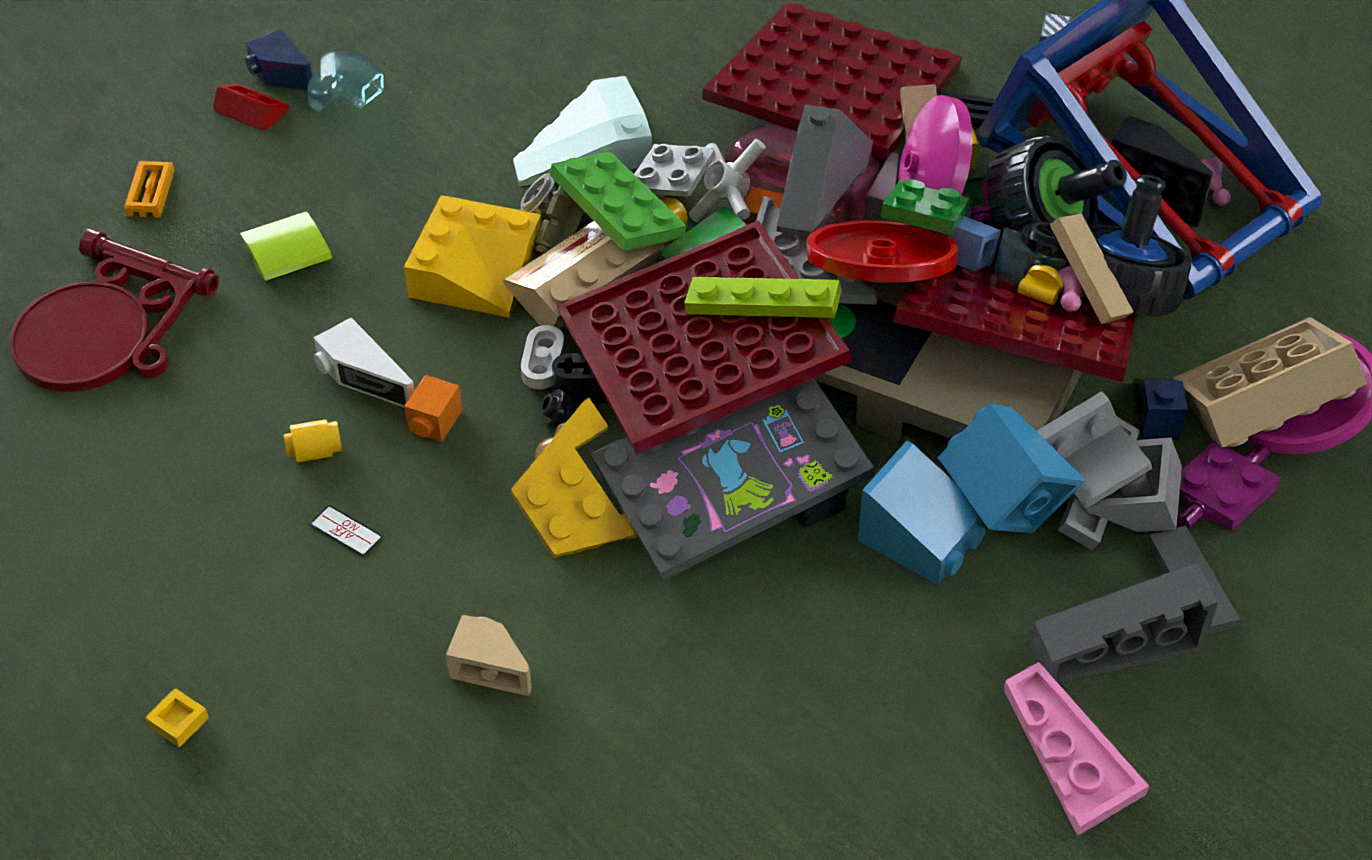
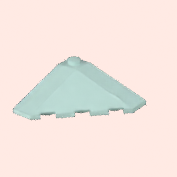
M626 76L591 82L586 87L587 90L578 99H574L560 113L558 119L541 131L533 139V143L513 159L519 186L532 185L542 175L549 174L551 163L566 161L569 158L592 156L600 152H612L628 169L639 168L652 148V134L645 113Z

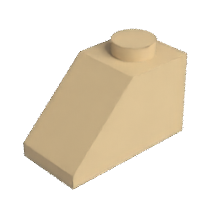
M462 615L446 653L450 679L529 696L532 690L529 665L503 624L487 617L476 618Z

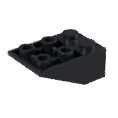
M1129 115L1113 137L1111 145L1140 175H1151L1162 179L1166 184L1165 190L1161 193L1164 201L1184 222L1199 227L1213 171L1162 127Z

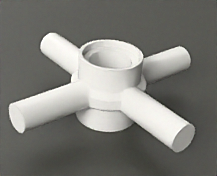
M755 139L734 163H725L718 146L715 143L708 144L706 147L714 148L716 153L703 178L704 186L709 191L689 212L690 218L699 223L720 199H728L735 215L741 220L747 219L750 211L743 198L749 190L750 177L745 171L766 149V146L760 140Z

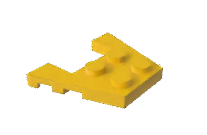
M590 398L583 401L510 491L511 496L553 558L601 547L603 544L623 539L636 538L624 514L620 515L576 451L581 446L606 432L609 427Z

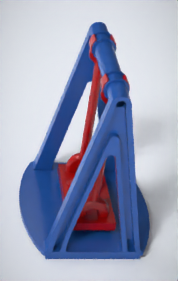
M1184 0L1100 1L1055 34L1020 54L976 134V138L980 141L979 144L982 148L987 147L1000 154L1005 149L1028 140L1021 132L1032 126L1036 129L1051 119L1062 128L1089 167L1101 163L1106 164L1109 160L1119 161L1126 170V182L1122 188L1113 189L1107 193L1120 212L1098 195L1097 225L1123 227L1132 192L1137 186L1136 178L1140 174L1096 129L1087 116V108L1084 101L1092 92L1096 94L1101 93L1113 79L1119 76L1192 131L1257 199L1261 215L1223 242L1213 243L1209 239L1199 237L1162 198L1152 235L1160 237L1181 249L1162 222L1163 220L1189 247L1193 263H1191V270L1183 295L1184 299H1191L1208 286H1215L1220 283L1224 276H1229L1236 271L1237 265L1276 237H1284L1290 232L1292 227L1301 225L1305 217L1322 204V197L1316 186L1196 20ZM1153 8L1243 135L1157 71L1154 55L1145 44L1153 30L1145 21Z

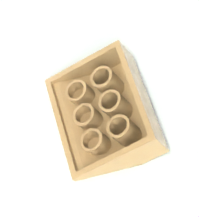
M1312 317L1173 377V379L1183 381L1186 402L1209 436L1222 448L1241 445L1248 440V436L1260 431L1275 430L1281 427L1284 421L1296 415L1311 414L1317 411L1321 404L1332 399L1348 398L1356 392L1357 388L1367 385L1353 343Z

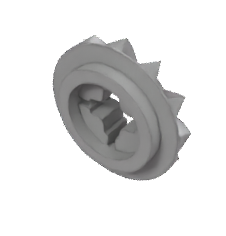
M550 173L542 175L530 186L522 198L520 204L521 211L544 214L550 205L553 191H557L559 187L550 176Z

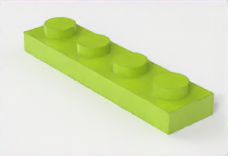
M693 277L684 305L687 314L835 318L842 289L840 280Z

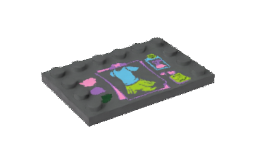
M814 378L639 454L635 453L627 437L591 453L593 463L662 581L874 476V466Z

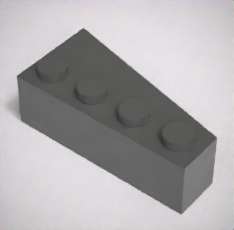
M1197 562L1034 621L1029 646L1036 662H1040L1057 683L1203 651L1218 600Z

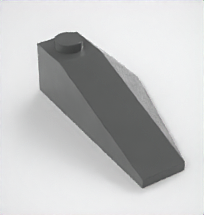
M805 105L798 127L776 232L809 237L831 215L833 206L840 197H845L848 194L854 180L858 176L862 177L866 172L873 141L841 110Z

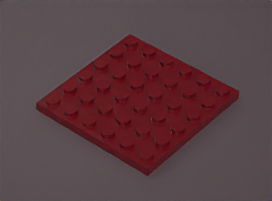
M786 3L703 88L702 100L798 131L805 105L839 109L873 141L871 156L887 160L888 156L905 137L900 89L907 86L936 84V93L938 94L960 69L962 56L952 54L946 49H936L923 45L917 40L894 36L885 30H874L864 27L856 21H845L835 18L826 12L809 10L797 3Z
M759 220L557 305L564 324L636 454L852 361L848 347L827 318L687 314L684 301L693 277L799 279Z
M995 254L991 265L977 271H972L957 264L951 272L940 277L908 282L897 305L893 322L1123 382L1128 364L1135 315H1128L1123 319L1102 324L1091 303L1081 298L1082 303L1079 309L1069 312L1062 308L1060 302L1062 295L1060 293L1054 306L1019 294V284L1022 279H1025L1031 267L1047 265L1053 267L1058 272L1062 268L1051 263L1033 264L1016 254H1007L1006 256Z

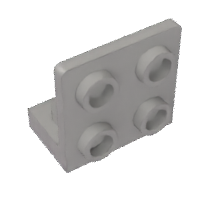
M654 144L634 175L659 199L664 198L665 195L688 197L692 194L716 156L715 149L699 146Z
M1102 391L1037 430L1085 479V482L1073 493L1083 508L1092 506L1152 469L1150 460L1119 425L1112 404Z

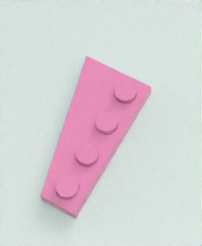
M1040 662L1005 681L1004 692L1077 836L1147 794L1149 785Z

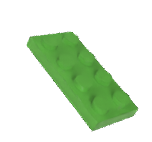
M600 152L592 156L569 158L566 161L551 163L550 176L623 251L684 238L686 225L612 152Z

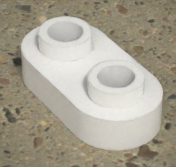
M551 325L538 326L532 329L527 336L521 361V376L523 382L530 388L545 389L553 385L551 365L557 356L564 354L565 349L564 335L557 327Z

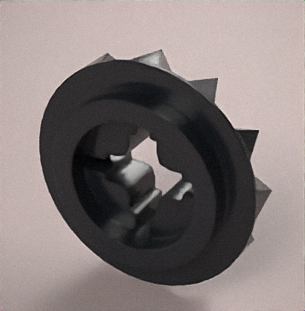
M1035 222L1023 227L1020 239L1029 249H1035L1038 253L1048 254L1050 257L1053 255L1061 258L1066 257L1050 226L1051 223Z

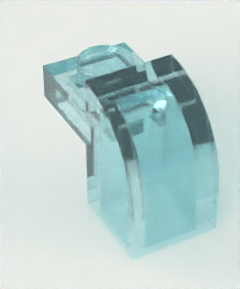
M336 51L327 54L321 58L322 73L313 76L308 84V105L319 112L342 94L356 106L362 108L384 90L382 69L369 58L357 52Z
M1004 227L994 266L995 273L1004 281L1019 287L1021 280L1025 279L1028 271L1033 266L1047 265L1053 267L1058 272L1062 268L1071 266L1067 257L1061 258L1054 255L1050 257L1048 254L1038 253L1035 249H1029L1020 239L1022 232Z

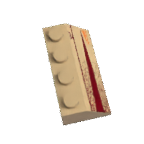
M593 221L504 279L503 283L539 326L551 325L561 329L565 324L557 305L654 265L660 256L659 252L663 250L665 244L659 243L623 251Z

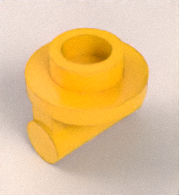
M1047 265L1033 266L1028 271L1025 279L1021 280L1018 293L1054 306L1064 283L1058 271L1053 267Z

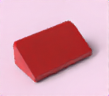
M238 83L216 87L213 104L214 111L260 130L270 128L289 108V105L285 102Z

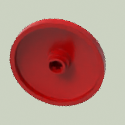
M850 221L836 223L813 231L807 240V258L813 265L829 273L856 280L879 283L921 281L945 275L951 272L957 265L958 245L951 237L944 233L901 222Z

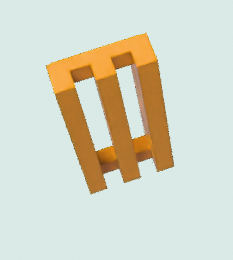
M139 161L124 206L126 217H133L135 212H139L140 217H147L148 212H152L153 217H161L175 172L173 162ZM152 170L145 186L146 190L143 200L138 202L147 172Z

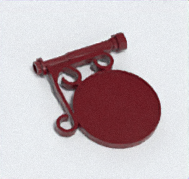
M95 229L86 230L79 242L80 253L96 260L100 258L105 259L95 269L97 282L69 284L44 294L21 313L11 332L10 349L21 374L33 384L52 391L78 392L97 388L119 378L133 366H135L137 373L145 378L162 375L167 370L169 361L165 350L157 345L158 342L178 319L183 307L194 293L203 297L213 295L219 285V277L211 269L203 268L198 273L175 265L169 260L113 242L103 232ZM110 271H121L114 277H105V274ZM129 274L151 281L141 289L138 299L132 293L122 288L130 279ZM168 289L175 293L173 305L169 295H165L162 299L156 301L149 300L152 295ZM169 309L150 333L149 322L145 312L161 313ZM150 352L153 357L160 358L155 364H142Z

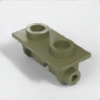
M560 186L557 191H553L552 199L546 212L551 219L550 221L543 220L537 239L534 241L537 258L575 234L584 212Z

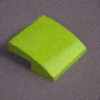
M307 212L240 233L244 247L253 257L256 270L265 281L332 259L331 252L321 232Z

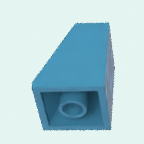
M989 403V405L979 409L973 416V421L963 432L956 434L949 440L948 447L938 457L989 530L1033 533L1085 482V479L1012 407Z
M908 441L901 446L862 490L858 541L937 586L948 574L954 575L963 562L964 554L969 548L974 550L978 547L984 537L985 528L982 527L983 520L958 485L914 444Z

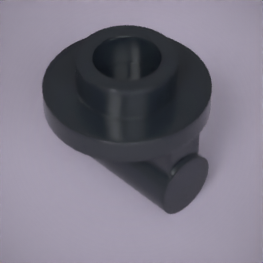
M560 389L555 390L552 394L548 393L540 405L542 422L548 426L555 425L557 427L562 423H566L576 411V398L572 395H567L565 391Z

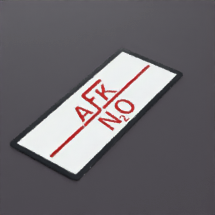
M327 505L309 523L313 528L362 557L383 538V535L332 505Z

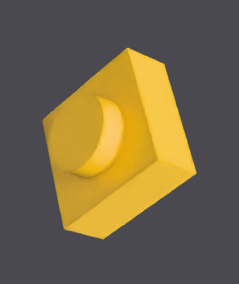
M175 688L145 719L149 728L180 748L209 719L205 707Z

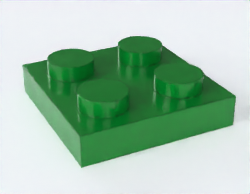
M917 180L899 181L884 201L880 217L953 235L967 212L970 198L961 196L958 191L949 188L936 190L925 187L924 183Z

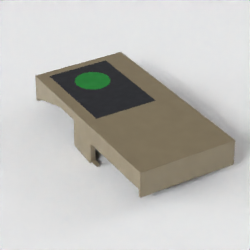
M860 280L868 288L871 287L876 291L877 304L838 303L835 318H827L848 347L852 361L814 377L817 382L857 395V426L896 443L898 441L904 443L908 441L914 444V439L904 436L905 422L951 439L956 434L963 432L973 421L975 413L982 407L989 405V403L1012 407L1037 431L1061 415L1083 372L893 322L897 305L908 283H879Z

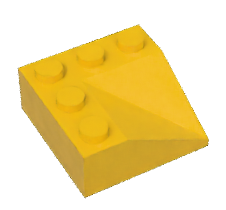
M441 195L404 265L408 297L510 318L518 300L504 285L503 281L537 258L534 241L537 239L542 226L541 214Z

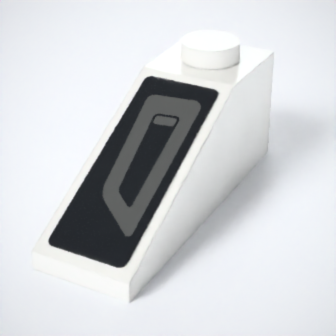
M352 318L314 337L316 354L313 357L317 367L323 374L329 373L338 384L404 407L413 394V381Z

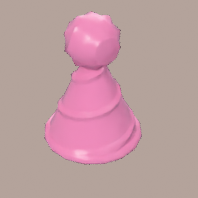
M1217 157L1201 159L1200 161L1213 171L1209 190L1214 192L1212 197L1214 204L1220 207L1226 206L1230 202L1231 195L1228 190L1222 188L1223 163Z
M1068 266L1058 272L1064 283L1060 292L1062 295L1060 302L1063 309L1073 312L1079 309L1082 303L1080 298L1086 294L1072 267Z

